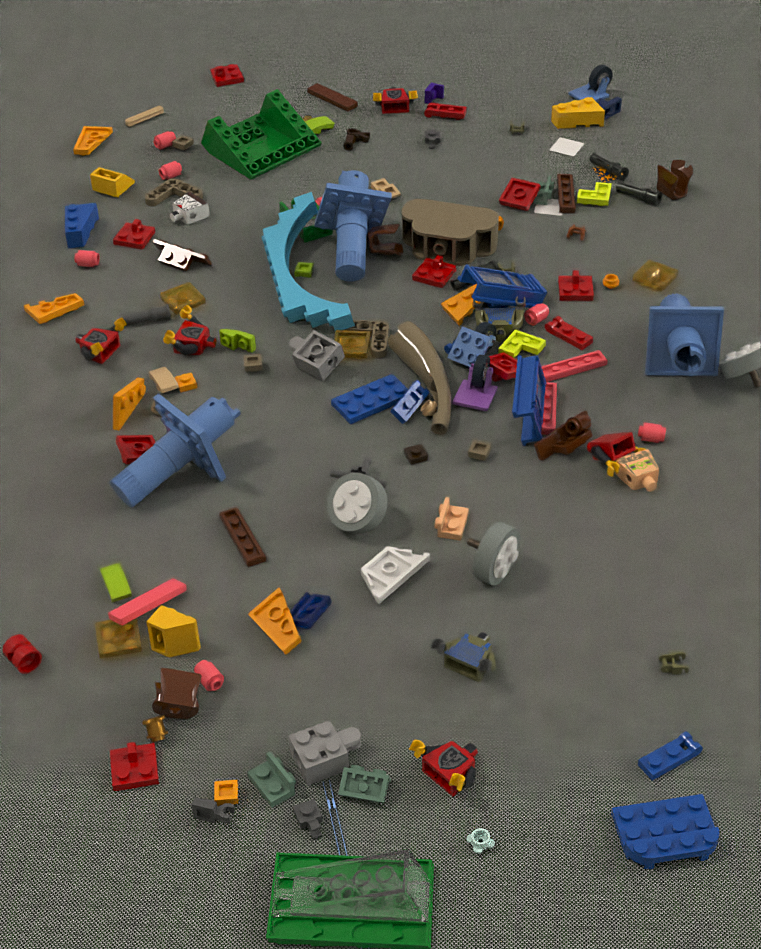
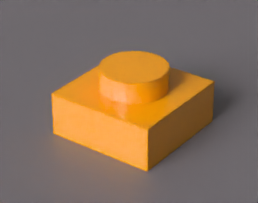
M191 372L174 377L179 385L180 393L197 388V382Z
M238 780L214 781V801L217 802V806L225 803L238 804Z

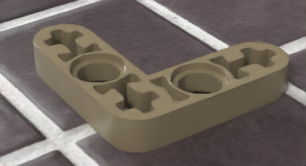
M172 178L145 195V202L148 206H156L173 194L182 197L189 191L203 199V192L198 187Z
M353 320L355 326L340 331V334L344 336L372 337L371 355L374 358L386 356L389 338L388 322Z

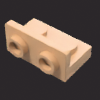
M445 497L444 504H440L439 507L440 517L435 519L434 528L438 529V537L461 541L469 508L450 505V497Z

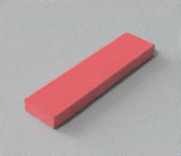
M600 350L542 366L546 382L605 366L608 360Z
M546 382L543 425L541 428L542 435H548L556 429L557 383Z
M172 578L108 612L109 619L123 626L187 591L186 584Z

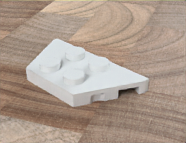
M387 546L361 568V575L376 602L380 604L430 561V554L424 552L423 556L412 554V550H400Z

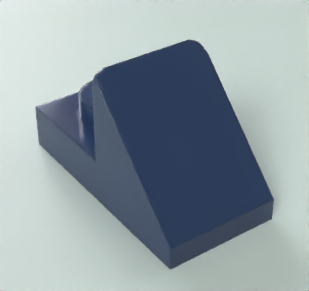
M617 96L610 101L599 98L598 104L605 110L604 120L621 112L622 98Z

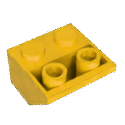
M98 167L90 174L93 191L117 198L135 183L134 179L125 174Z
M161 605L146 621L151 650L166 657H174L201 649L197 620L193 617Z

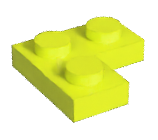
M596 182L595 190L579 189L577 203L608 206L612 183Z
M514 330L498 348V354L505 352L515 358L521 350L538 355L546 346V340Z

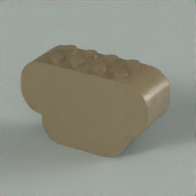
M427 199L410 200L402 208V241L412 247V254L420 260H425L426 257L435 259L439 255L443 257V262L463 266L472 263L476 257L492 255L497 249L499 216L494 210Z

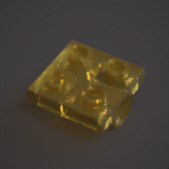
M649 259L633 275L632 281L662 292L678 276L679 270Z

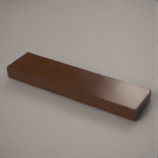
M319 83L307 88V93L347 112L358 106L357 101Z
M557 174L559 213H575L573 174Z
M234 507L219 512V518L247 568L266 562L264 552L239 509Z

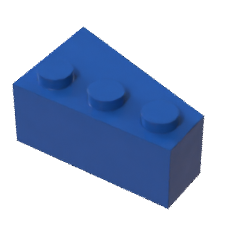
M96 203L65 206V235L68 248L85 246L90 237V231L94 229L95 222L99 220Z

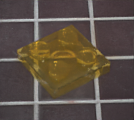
M190 282L160 293L162 301L168 304L169 308L176 315L180 314L181 309L185 305L193 309L206 303L205 297Z
M336 330L334 341L341 344L345 355L344 358L367 359L371 333L370 331Z
M137 618L123 626L112 620L95 622L100 659L142 651Z

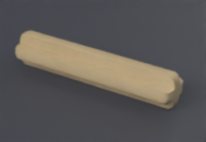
M159 105L125 119V124L131 127L163 114V107Z

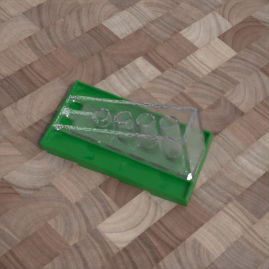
M410 849L370 856L276 852L266 939L276 944L431 949L434 863L431 859H416Z

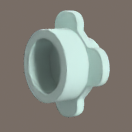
M476 829L467 836V842L473 846V851L477 854L482 853L487 848H493L495 845V841L490 839V833L486 829Z

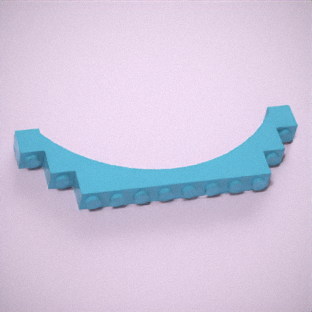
M312 192L295 197L293 209L278 213L280 219L277 220L278 224L262 229L264 236H261L266 254L269 255L267 256L269 265H272L270 270L273 275L275 288L278 296H281L278 299L281 307H283L281 308L284 318L288 317L289 323L306 318L307 322L310 321L312 328L329 323L330 327H334L335 332L353 327L355 324L348 303L340 304L318 298L299 286L290 275L289 257L295 239L306 223L318 213Z

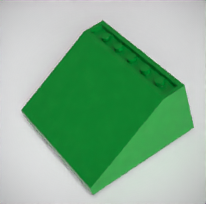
M278 89L266 94L260 113L230 127L220 116L208 120L201 144L210 155L250 180L321 146L322 143Z

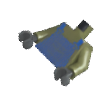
M518 296L516 297L517 310L516 308H483L481 310L483 302L477 304L473 299L472 306L476 309V325L478 326L482 322L493 324L497 330L496 341L504 342L514 330H519L523 325V308L526 306V298L524 297L523 303H518Z
M480 632L477 637L465 633L460 638L445 642L441 638H434L430 648L436 649L439 654L444 653L445 668L480 683L485 672L490 674L496 668L495 654L492 652V645L489 643L490 637L485 632Z

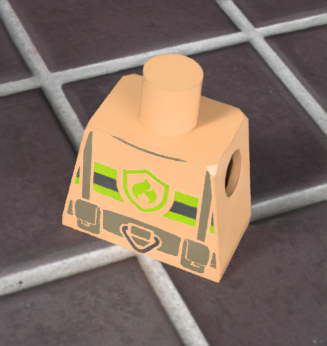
M648 449L616 460L620 466L619 473L616 475L632 490L645 487L648 492H652L657 488L659 468Z

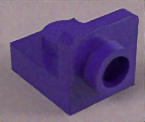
M431 82L425 89L424 103L429 104L435 98L443 99L444 85Z

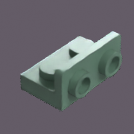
M548 175L547 183L542 181L534 182L539 183L541 189L532 204L547 205L554 189V182L551 181L552 176Z
M271 752L266 753L267 761L249 770L247 774L253 785L270 807L273 808L295 795L294 785L296 781L291 772H286L280 758H275Z
M351 765L350 768L344 767L338 795L385 804L388 784L391 783V778L389 775H386V771L380 769H373V772L364 771V767L358 765Z

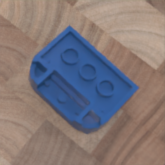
M703 794L613 807L611 810L626 858L628 860L631 858L636 863L644 865V869H654V863L699 857L701 862L709 859V855L717 847L719 828L714 826Z

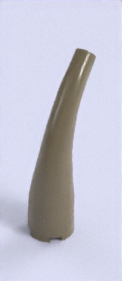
M411 321L404 322L397 326L399 330L394 336L390 335L388 346L418 375L430 390L434 401L437 403V411L433 415L431 431L436 435H444L447 433L451 417V389L445 368L432 342L425 333Z

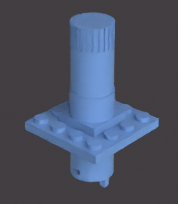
M355 170L342 171L338 178V184H326L314 227L336 230L335 274L338 278L347 282L359 281L364 277L366 267V236L372 227L382 225L392 198V193L369 189L368 176L363 172Z
M677 293L665 297L660 306H650L645 375L718 376L724 308L691 307L688 299L684 295H678Z
M158 393L153 397L156 404L155 409L162 416L161 421L165 425L167 433L155 442L150 449L110 480L111 487L127 506L133 508L190 461H193L200 469L204 468L211 478L215 477L222 482L226 475L212 447V443L235 424L234 420L241 415L240 410L237 408L233 410L223 397L220 400L211 397L187 416Z

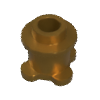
M165 715L142 721V725H146L148 733L146 739L151 738L152 742L165 739L164 735L168 733V731H165L163 723Z

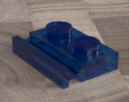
M306 592L290 610L296 627L310 629L332 604L330 596L316 593L310 595L309 592Z

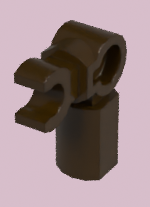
M354 128L347 129V136L343 145L344 149L352 151L355 141L359 140L369 143L370 132H360V130Z

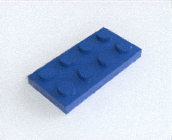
M390 374L331 399V405L349 424H353L395 406L408 388L393 374Z

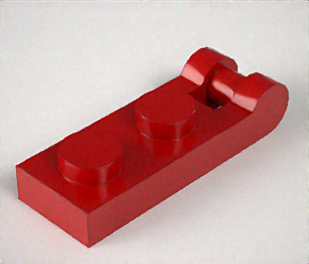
M429 103L424 115L427 118L440 116L441 118L449 117L459 120L464 119L467 107Z
M556 316L552 322L549 321L545 324L547 332L580 350L593 343V336L564 322L560 316Z

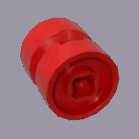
M17 634L5 642L2 651L20 673L27 674L34 671L40 665L42 654L35 646L31 645L32 643L23 634Z

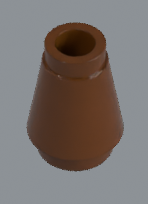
M587 414L568 418L565 423L566 431L572 435L580 434L591 423V418Z

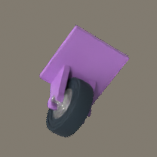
M478 355L475 364H471L468 380L463 379L452 404L488 411L498 390V386L491 385L493 368L490 367L489 356Z

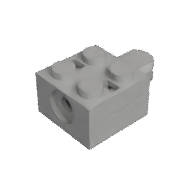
M315 330L306 339L296 336L289 342L296 367L321 381H324L345 357L340 343Z
M330 720L288 736L290 754L307 786L342 773L344 767L349 768L348 752L361 747V734L357 728L349 727L336 732Z

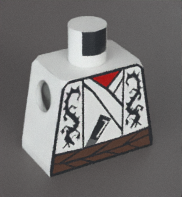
M190 191L173 202V212L169 214L173 222L181 220L186 224H191L210 216L208 203Z

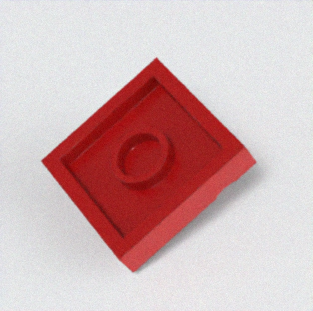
M229 64L224 67L216 66L210 69V74L216 87L244 82V77L237 64Z
M512 177L499 198V204L528 211L541 186L539 183Z
M134 219L133 223L126 222L113 238V245L143 250L155 234V227L142 225L140 219Z
M439 255L435 259L426 257L424 262L412 274V280L443 288L456 272V265L443 262V257Z
M573 270L572 276H558L559 301H593L592 276H580L579 270Z
M505 352L489 356L490 367L493 368V381L497 382L502 379L516 378L517 359Z
M117 435L115 442L121 453L123 463L131 464L150 449L155 440L153 435Z
M130 742L126 744L127 747L110 750L113 791L159 784L155 743L136 746V742Z

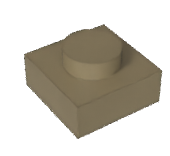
M184 135L172 141L173 147L184 151L194 144L192 138Z
M261 354L243 356L245 372L263 370Z
M473 440L468 450V457L486 461L492 450V444Z

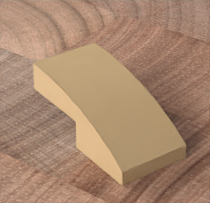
M385 178L371 182L373 190L392 193V198L401 195L394 184H389Z
M165 366L148 372L150 379L155 382L157 389L161 393L179 388L177 381Z

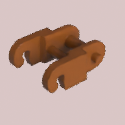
M573 224L568 230L567 239L573 233L580 234V241H583L586 231L585 226L580 228L575 227V224Z

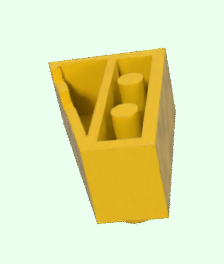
M592 97L552 106L551 122L557 129L576 128V125L590 127L591 124H599V127H604L605 110Z

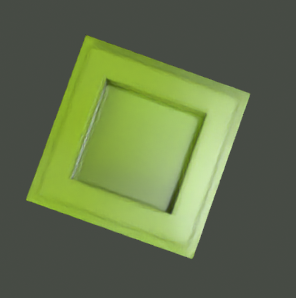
M298 262L294 271L295 277L311 278L314 263Z

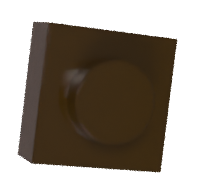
M421 443L404 448V455L410 465L428 461V454Z

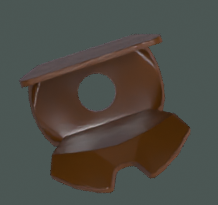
M673 160L671 172L661 165L657 166V190L673 200L687 195L688 184L693 175L692 165L685 168L686 161Z
M400 224L372 227L367 234L370 253L381 255L396 254L401 256L400 253L403 254L401 243L383 244L377 236L379 234L395 233Z
M161 668V683L155 682L156 699L152 704L153 711L170 718L189 719L194 717L199 712L196 694L201 681V674Z

